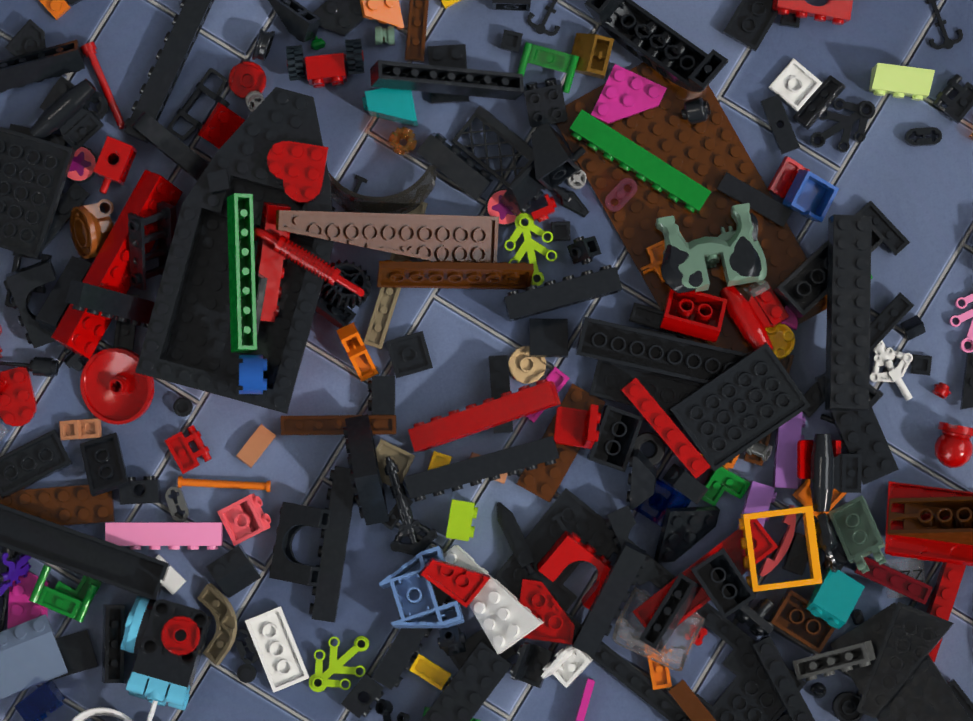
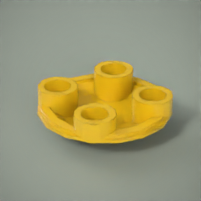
M781 323L773 328H765L773 346L772 351L777 358L783 359L788 356L795 345V335L791 328Z

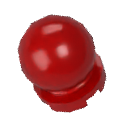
M939 422L938 429L943 430V434L937 438L935 443L937 459L949 468L963 466L970 460L973 454V445L970 441L971 436H973V428Z

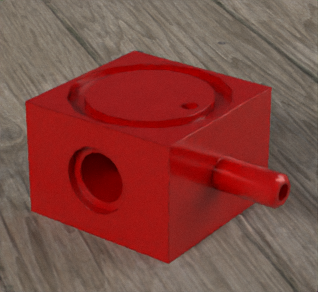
M107 136L93 170L96 175L104 178L99 192L106 194L111 181L122 186L124 185L137 154V150L132 145ZM115 158H119V161L112 165V161Z

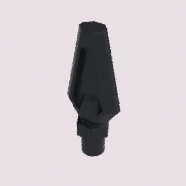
M559 186L552 189L556 193L555 196L560 198L561 206L583 218L589 213L574 191H566V189Z

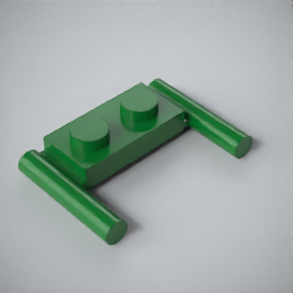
M525 42L517 74H523L524 77L527 63L567 73L562 90L564 93L569 94L579 56Z
M44 564L29 601L82 623L97 586L90 584L84 600L81 601L45 586L44 583L51 567Z

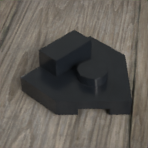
M29 19L5 48L15 57L45 49V32Z

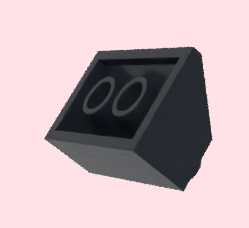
M605 405L597 428L599 430L598 442L593 444L587 460L625 472L644 417Z
M724 548L690 568L724 619L756 598V595Z

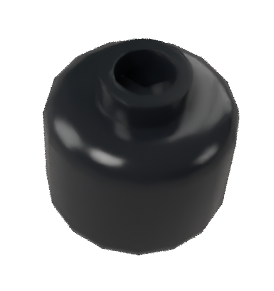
M702 97L687 100L684 103V109H681L683 119H688L692 125L706 121L709 115H711L709 103Z

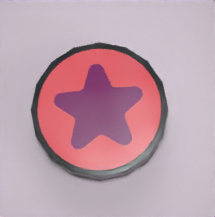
M82 145L75 151L66 179L73 183H83L95 176L93 170L97 163V156L90 148Z
M508 189L494 191L486 202L487 215L499 217V226L501 227L515 224V218L517 217L500 202V199Z

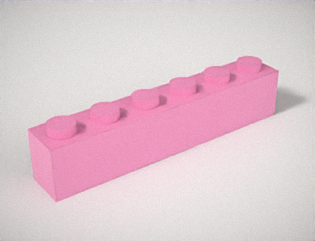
M107 522L105 523V541L121 547L130 546V550H141V546H149V550H160V546H168V550H179L180 546H187L188 550H198L199 546H207V550H217L218 546L223 545V523Z

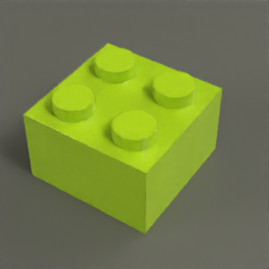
M452 499L446 538L469 541V538H473L475 526H471L472 518L476 519L478 507H474L475 503Z

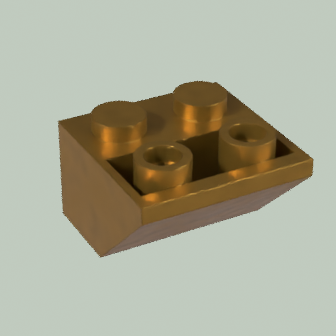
M576 33L571 52L572 55L579 56L575 72L604 79L614 39L597 34Z

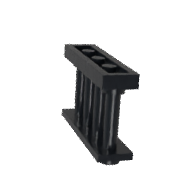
M164 201L157 203V213L145 218L128 213L131 286L144 291L146 290V279L163 275L176 228V206ZM158 221V231L145 235L144 226ZM158 239V249L145 254V244ZM159 257V267L146 271L145 262Z

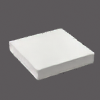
M793 58L768 88L776 95L779 94L784 102L798 112L822 82Z

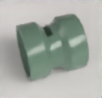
M375 26V45H382L383 43L395 45L394 26H388L387 28Z

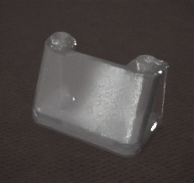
M634 587L616 621L613 633L614 642L672 670L682 671L704 625L705 618H702L697 613H693L675 628L664 648L659 652L639 639L645 627L632 611L650 598V595L646 590Z

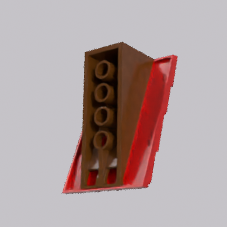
M889 481L885 553L891 556L917 558L918 560L973 566V492Z

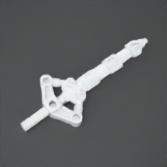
M881 340L873 349L876 355L873 357L874 366H872L869 380L874 383L895 382L905 400L908 401L913 397L901 377L904 376L910 362L913 360V356L910 353L894 351L891 347L886 348L883 340ZM895 356L901 359L896 368L892 362ZM884 365L889 372L879 373L878 366Z

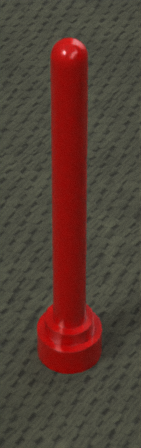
M94 42L84 44L80 49L83 55L89 58L118 128L124 129V120L95 55L97 54V47Z

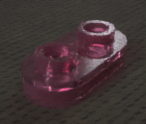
M630 178L620 181L605 199L606 208L611 212L621 210L636 194V182ZM629 185L631 191L626 192L624 186ZM612 199H616L618 201V204L616 206H613L611 204Z

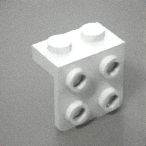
M568 645L565 649L559 650L555 655L556 659L552 663L549 662L542 669L544 673L541 677L545 679L553 674L567 688L593 659L588 654Z

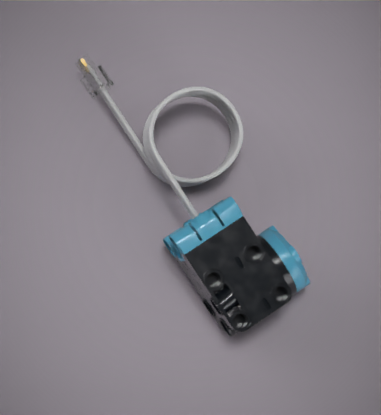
M137 596L126 621L120 650L137 654L126 690L129 691V695L142 699L147 698L148 702L152 703L147 717V721H152L157 705L165 706L168 702L169 707L185 711L201 655L205 649L212 617L207 616L202 610L164 599L155 601ZM175 616L191 618L200 629L199 644L193 652L187 655L178 656L171 654L165 649L161 641V631L164 624ZM182 630L177 631L175 634L176 640L183 641L186 638V632ZM104 707L87 709L71 720L85 721L91 717L105 715L113 716L123 721H133L120 711Z

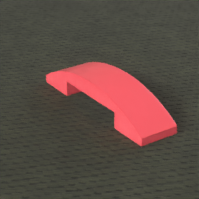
M796 514L784 515L782 523L788 525L773 560L765 557L758 572L759 576L764 577L771 572L787 553L795 532Z

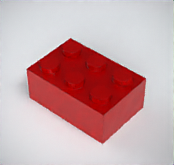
M670 288L660 328L716 343L721 332L728 299L695 292V290L677 293Z

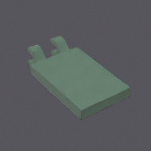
M862 495L828 513L848 561L851 564L855 562L862 574L870 571L864 557L872 553L879 565L887 562L881 551V548L885 547L884 541Z

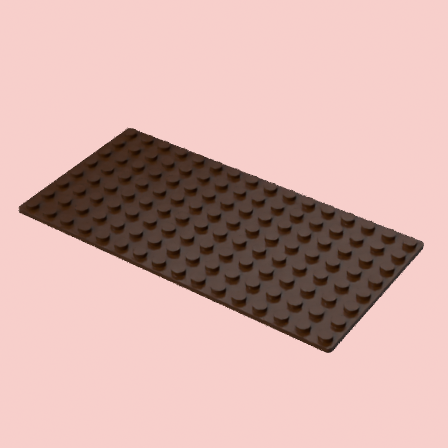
M643 62L629 71L667 88L659 106L606 125L710 190L709 197L698 213L695 211L694 213L689 212L684 208L683 203L679 201L677 203L673 202L664 191L661 193L651 187L652 184L650 182L640 181L631 170L629 172L619 167L620 163L613 160L611 162L603 157L604 153L598 149L593 151L586 146L587 142L582 139L578 141L571 136L569 128L581 110L591 115L605 84L565 105L567 120L556 123L572 153L581 146L586 150L577 162L585 172L588 182L660 310L664 311L670 287L666 282H661L654 270L643 275V271L640 269L650 264L646 248L664 240L663 233L656 229V219L674 216L675 223L679 226V231L686 242L705 236L718 237L721 235V227H724L726 232L729 231V226H732L733 231L736 230L737 225L731 217L730 211L733 205L741 203L716 190L726 172L773 199L769 190H767L764 181L710 86L708 85L702 92L689 91L671 82ZM702 97L708 101L711 115H709L706 121L692 125L688 119H683L681 109H684V103L687 100ZM751 209L749 213H753L758 220V242L766 258L767 276L762 282L735 285L736 289L747 301H749L753 293L767 285H770L772 290H774L807 259L787 222L782 228ZM720 259L716 267L707 268L710 281L709 289L699 292L721 297L720 291L727 284ZM827 294L803 317L797 318L798 325L827 309ZM777 296V298L779 299V301L781 302V304H782L783 307L785 308L786 305H785L784 302ZM725 309L721 332L716 343L689 335L681 338L743 353H749L754 350L744 339L728 314L727 309Z

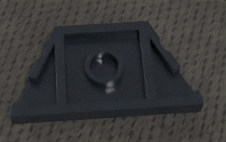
M327 0L313 12L321 18L319 27L335 32L343 37L365 19L362 15L360 0Z

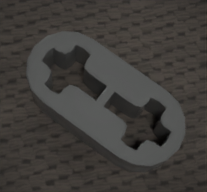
M170 487L165 493V498L171 516L176 522H184L189 517V509L184 494L180 488ZM172 490L179 492L177 504H175L173 498L169 497L172 494ZM178 505L181 511L185 510L183 519L175 516V513L178 512L176 507Z

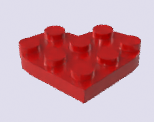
M281 141L275 143L269 150L267 166L276 178L283 180L285 193L292 200L299 203H308L315 199L322 189L329 148L293 141Z
M18 367L1 371L0 380L6 385L0 391V418L5 424L11 426L26 425L33 419L37 411L28 367Z

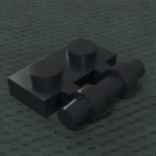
M958 74L953 79H949L945 89L937 94V99L933 102V105L937 108L942 103L947 105L943 113L957 124L973 106V85L967 82L962 87L958 84L962 80V77ZM955 90L958 94L951 100L948 96Z

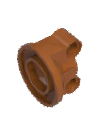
M102 199L94 204L76 206L71 210V237L75 249L83 259L95 258L114 226L110 218L114 206L108 199ZM100 205L104 207L105 213L100 211Z

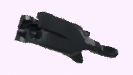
M823 513L817 516L818 520H814L817 545L819 549L825 552V571L830 568L831 572L836 573L839 565L847 564V559L839 551V543L831 519L829 520L827 514Z

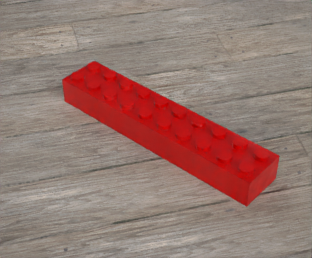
M145 170L82 282L127 294L131 286L128 213L144 218L156 214L157 203L164 201L175 206L183 192L161 175ZM158 221L144 226L145 235L158 231ZM156 240L145 244V254L150 252ZM70 304L51 338L74 353L90 359L112 319L101 316L102 312H99L98 315L88 313V308H85L84 311L72 309L73 304Z

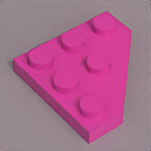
M615 64L591 115L605 124H610L645 110L656 108L659 106L667 88Z

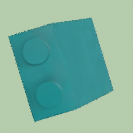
M380 88L365 91V97H362L364 110L368 111L370 116L414 127L418 126L411 90Z
M829 568L821 576L822 583L816 584L806 609L815 617L825 620L831 627L840 629L847 622L865 586L840 570L834 573Z

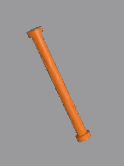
M178 476V488L193 486L271 491V481L247 482L188 479Z

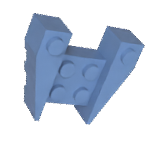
M440 546L421 551L408 563L406 562L393 574L379 582L382 589L391 587L401 617L400 620L391 622L394 628H449L465 622L460 604L454 601L439 606L432 583L420 575V572L431 558L446 562Z

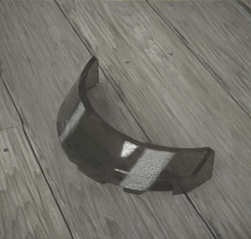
M429 165L422 177L406 190L384 197H370L352 192L336 181L329 172L331 197L348 212L407 214L419 207L436 185V165Z

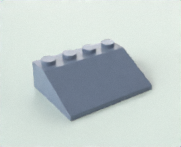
M46 614L0 632V700L68 673Z

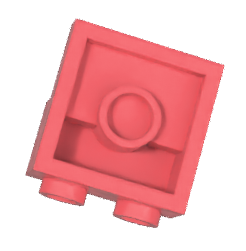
M254 493L217 511L234 546L271 528V518L267 513L263 512L261 508L263 505L262 500L259 496H255Z

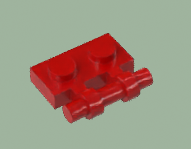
M194 425L187 428L190 433L188 437L185 438L181 431L164 440L182 474L200 466L197 460L198 457L202 456L205 462L212 459L208 446L204 445L201 439L202 435L196 430ZM192 441L195 442L198 448L196 452H193L189 445Z

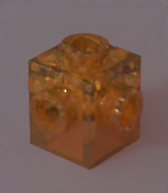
M397 127L395 132L392 131L388 141L391 143V148L394 149L393 152L404 156V153L409 155L410 150L414 151L417 144L413 130L402 127V129ZM402 139L407 141L405 146L400 145Z

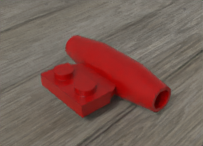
M770 285L753 293L749 301L735 286L723 288L720 291V295L722 298L728 299L726 309L744 339L754 350L765 342L773 350L765 328H773L789 319L790 316Z

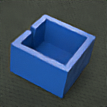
M799 169L782 204L812 221L822 222L839 188L808 170Z

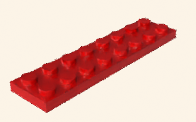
M750 519L756 565L777 549L778 546L757 519ZM739 528L685 569L682 574L701 586L690 568L722 548L725 549L742 575L745 574L748 570L743 565V557H746L745 549L741 547L743 531L739 530ZM678 576L632 611L645 628ZM703 587L700 588L679 624L711 600Z

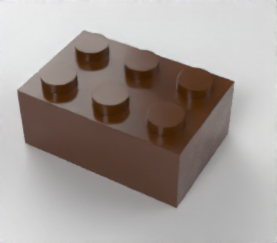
M788 589L768 622L817 653H821L835 628L828 625L820 617L812 615L806 609L809 601Z

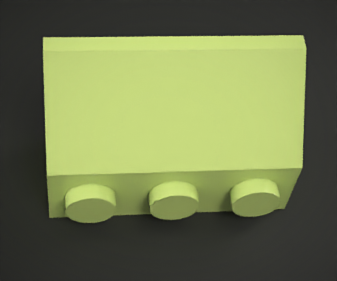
M877 63L871 71L869 91L874 92V95L885 96L886 93L893 94L894 98L909 96L912 97V100L923 101V98L926 99L929 96L935 70Z

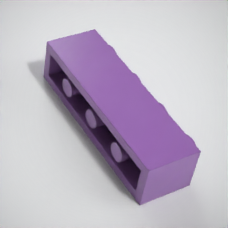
M803 412L776 429L773 487L798 489V485H801L802 479L797 477V443L799 440H804V435H801V429L805 428Z
M751 481L741 514L769 511L770 503H774L777 492H774L775 487ZM770 517L758 518L757 520L764 527L765 521L768 522Z

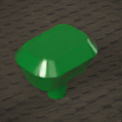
M316 36L314 41L311 42V49L318 50L324 48L326 43L322 38L318 39Z

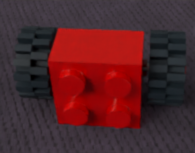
M361 39L345 40L346 54L335 53L307 56L305 58L303 57L302 45L287 46V68L290 81L306 79V65L307 80L310 86L313 85V88L325 87V84L332 83V86L344 85V82H348L345 61L348 64L349 75L364 73V55Z

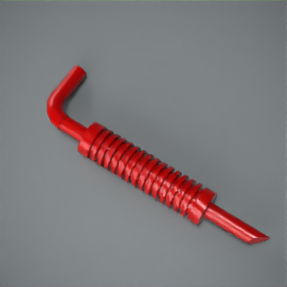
M254 228V241H257L259 237L275 245V252L280 253V255L284 254V257L288 256L287 259L291 258L290 261L298 262L297 265L301 264V267L304 266V269L308 268L307 271L311 270L312 274L313 272L314 275L318 274L317 277L321 276L322 280H328V283L332 286L337 282L360 297L364 296L362 288L340 276V269H334L335 266L331 267V264L328 265V262L324 263L325 260L321 261V258L318 259V256L314 257L315 254L311 255L310 251H304V248L301 249L300 245L297 247L298 244L294 245V242H291L290 239L287 241L288 238L283 235L278 239L264 229Z

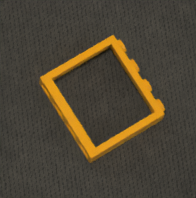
M808 505L740 514L741 518H739L738 525L739 530L743 531L741 547L745 549L746 557H743V565L748 570V576L745 577V580L753 592L822 583L813 506ZM802 513L811 578L758 585L750 519Z

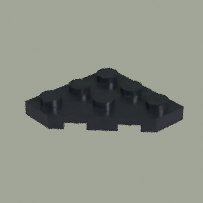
M717 506L667 508L654 557L657 563L675 562L716 527L720 509Z

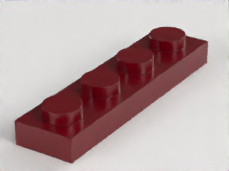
M864 557V560L870 571L862 574L856 566L854 573L926 605L933 589L932 586L886 565H879L878 562L868 557Z

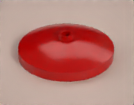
M121 347L104 349L93 355L82 371L80 380L82 398L90 412L106 423L119 425L132 422L140 418L152 403L154 378L135 372L140 356L134 351Z

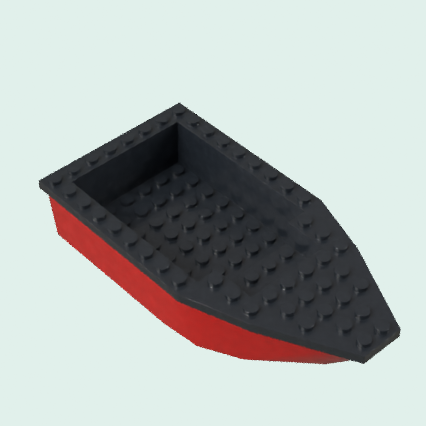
M275 87L217 151L183 201L136 373L282 413H288L324 279L322 280L321 276L317 277L318 274L314 275V272L312 274L311 270L307 271L308 268L304 269V266L301 267V264L297 265L298 262L294 263V260L290 261L291 258L287 259L286 257V260H283L284 277L280 281L282 294L277 302L279 306L278 317H275V322L260 321L257 335V350L251 353H231L227 197L234 193L253 194L254 228H260L264 202L287 204L291 207V210L332 211L331 182L327 162L320 194L308 203H299L292 200L285 193L283 180L276 178L267 166V155L275 143L293 141L323 146L314 97ZM226 169L230 189L211 193L207 173ZM290 233L289 239L291 242H294V245L298 244L297 247L300 245L301 249L304 248V251H310L311 255L315 254L314 257L318 256V259L321 258V261L325 260L324 263L328 262L329 264L334 241ZM257 240V241H254L255 260H256L258 240ZM239 355H263V359H267V371H263V378H267V390H263V394H239V390H243V386H239V363H243V359H239Z

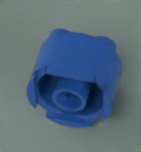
M239 355V359H243V363H239V386H243V390H239V394H263V390H267V378H263V371H267V359H263V355Z

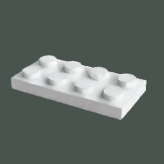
M281 606L245 620L273 693L310 678Z

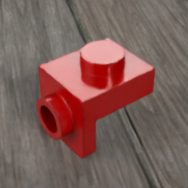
M545 194L544 199L547 206L531 212L534 221L543 222L549 219L548 215L555 213L554 208L557 205L553 196L549 198V195Z

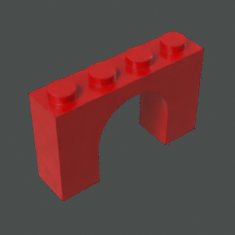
M773 0L772 10L778 11V14L781 15L792 13L796 14L798 18H807L809 16L814 17L815 21L825 22V20H830L832 24L843 25L851 19L853 0H828L823 6H813L805 0Z
M566 530L537 564V568L540 573L554 582L561 572L575 561H587L593 564L598 570L597 580L581 599L583 606L590 609L612 567L611 561L604 555L600 557L596 554L595 548L590 544H583L580 541L581 538L576 533L572 532L570 534Z

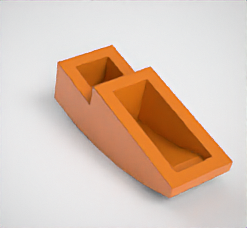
M354 322L336 330L361 382L379 374Z

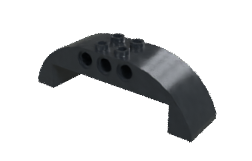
M587 0L584 3L593 18L614 40L659 74L684 89L702 92L728 63V59L714 49L707 54L632 0Z

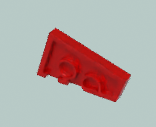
M431 558L420 572L421 576L466 608L490 579L489 575L435 558Z

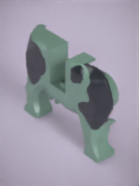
M750 203L733 205L731 207L730 213L736 222V230L733 231L732 226H729V231L726 232L725 228L721 227V235L718 237L705 236L690 242H686L681 235L674 216L656 219V229L660 230L664 235L665 249L663 251L661 273L663 279L672 290L677 293H686L695 290V292L708 290L710 281L707 268L716 267L720 259L727 287L752 282L758 283L765 279L767 276L766 258L758 242V220L753 213H749Z

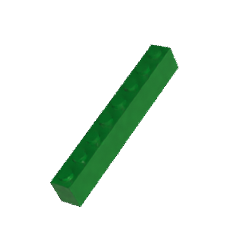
M584 110L580 111L569 128V132H571V136L578 141L584 140L588 143L587 147L593 151L598 149L604 153L603 157L611 162L613 160L620 163V168L627 172L631 170L636 174L635 177L642 182H650L653 189L660 193L664 191L668 194L667 197L675 203L678 201L683 203L684 208L691 213H694V211L698 213L711 193L704 186Z
M234 193L227 197L231 353H251L257 350L253 194Z

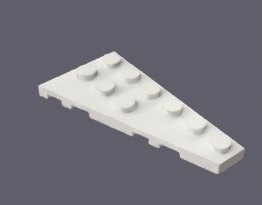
M454 545L444 553L445 560L448 563L489 575V572L481 568L459 545ZM491 576L469 604L497 654L503 653L544 623L540 618L532 614L528 607L522 605L517 600V597L497 579Z

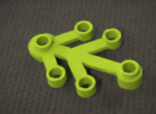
M521 213L515 218L516 229L511 237L504 242V248L508 251L514 250L516 247L515 242L523 233L524 241L508 263H511L512 260L520 263V260L527 251L529 264H534L531 285L540 286L544 281V276L538 270L534 250L545 256L548 261H555L557 253L554 250H548L533 240L530 231L540 236L545 243L553 240V234L536 226L530 214ZM522 219L528 220V224L526 226H523L521 224ZM546 233L550 234L551 236L550 240L548 241L544 239V235ZM509 241L513 243L511 249H508L506 246ZM549 252L554 253L555 257L553 259L548 258ZM535 275H539V282H534L533 277Z
M336 636L331 637L328 641L330 646L329 668L324 673L323 660L326 657V653L322 649L316 650L314 653L316 660L315 674L309 678V687L315 692H322L326 687H339L343 690H348L351 687V681L348 678H343L342 680L328 678L333 674L364 676L366 673L364 666L350 667L343 665L357 652L368 649L369 640L365 636H358L354 640V646L338 660L337 654L340 639ZM332 639H337L338 644L336 646L331 645ZM363 640L365 646L359 647L358 641ZM319 651L323 653V658L321 659L316 657V653ZM362 668L363 674H357L356 669ZM316 679H320L322 681V684L320 686L315 685ZM344 680L349 682L347 688L342 686Z

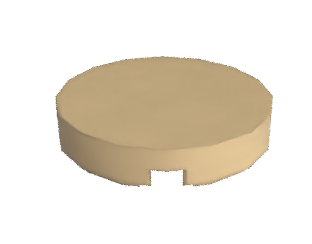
M529 346L517 348L511 354L508 362L511 376L523 384H532L538 381L546 370L545 357H529Z

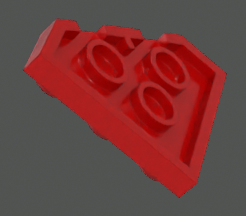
M522 579L519 602L528 607L532 614L544 622L523 638L572 645L575 625L542 581Z

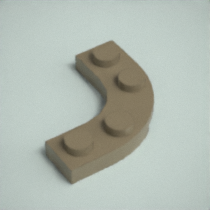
M209 583L197 599L215 617L216 632L203 654L215 665H220L234 644L237 634V619L229 600L212 583Z

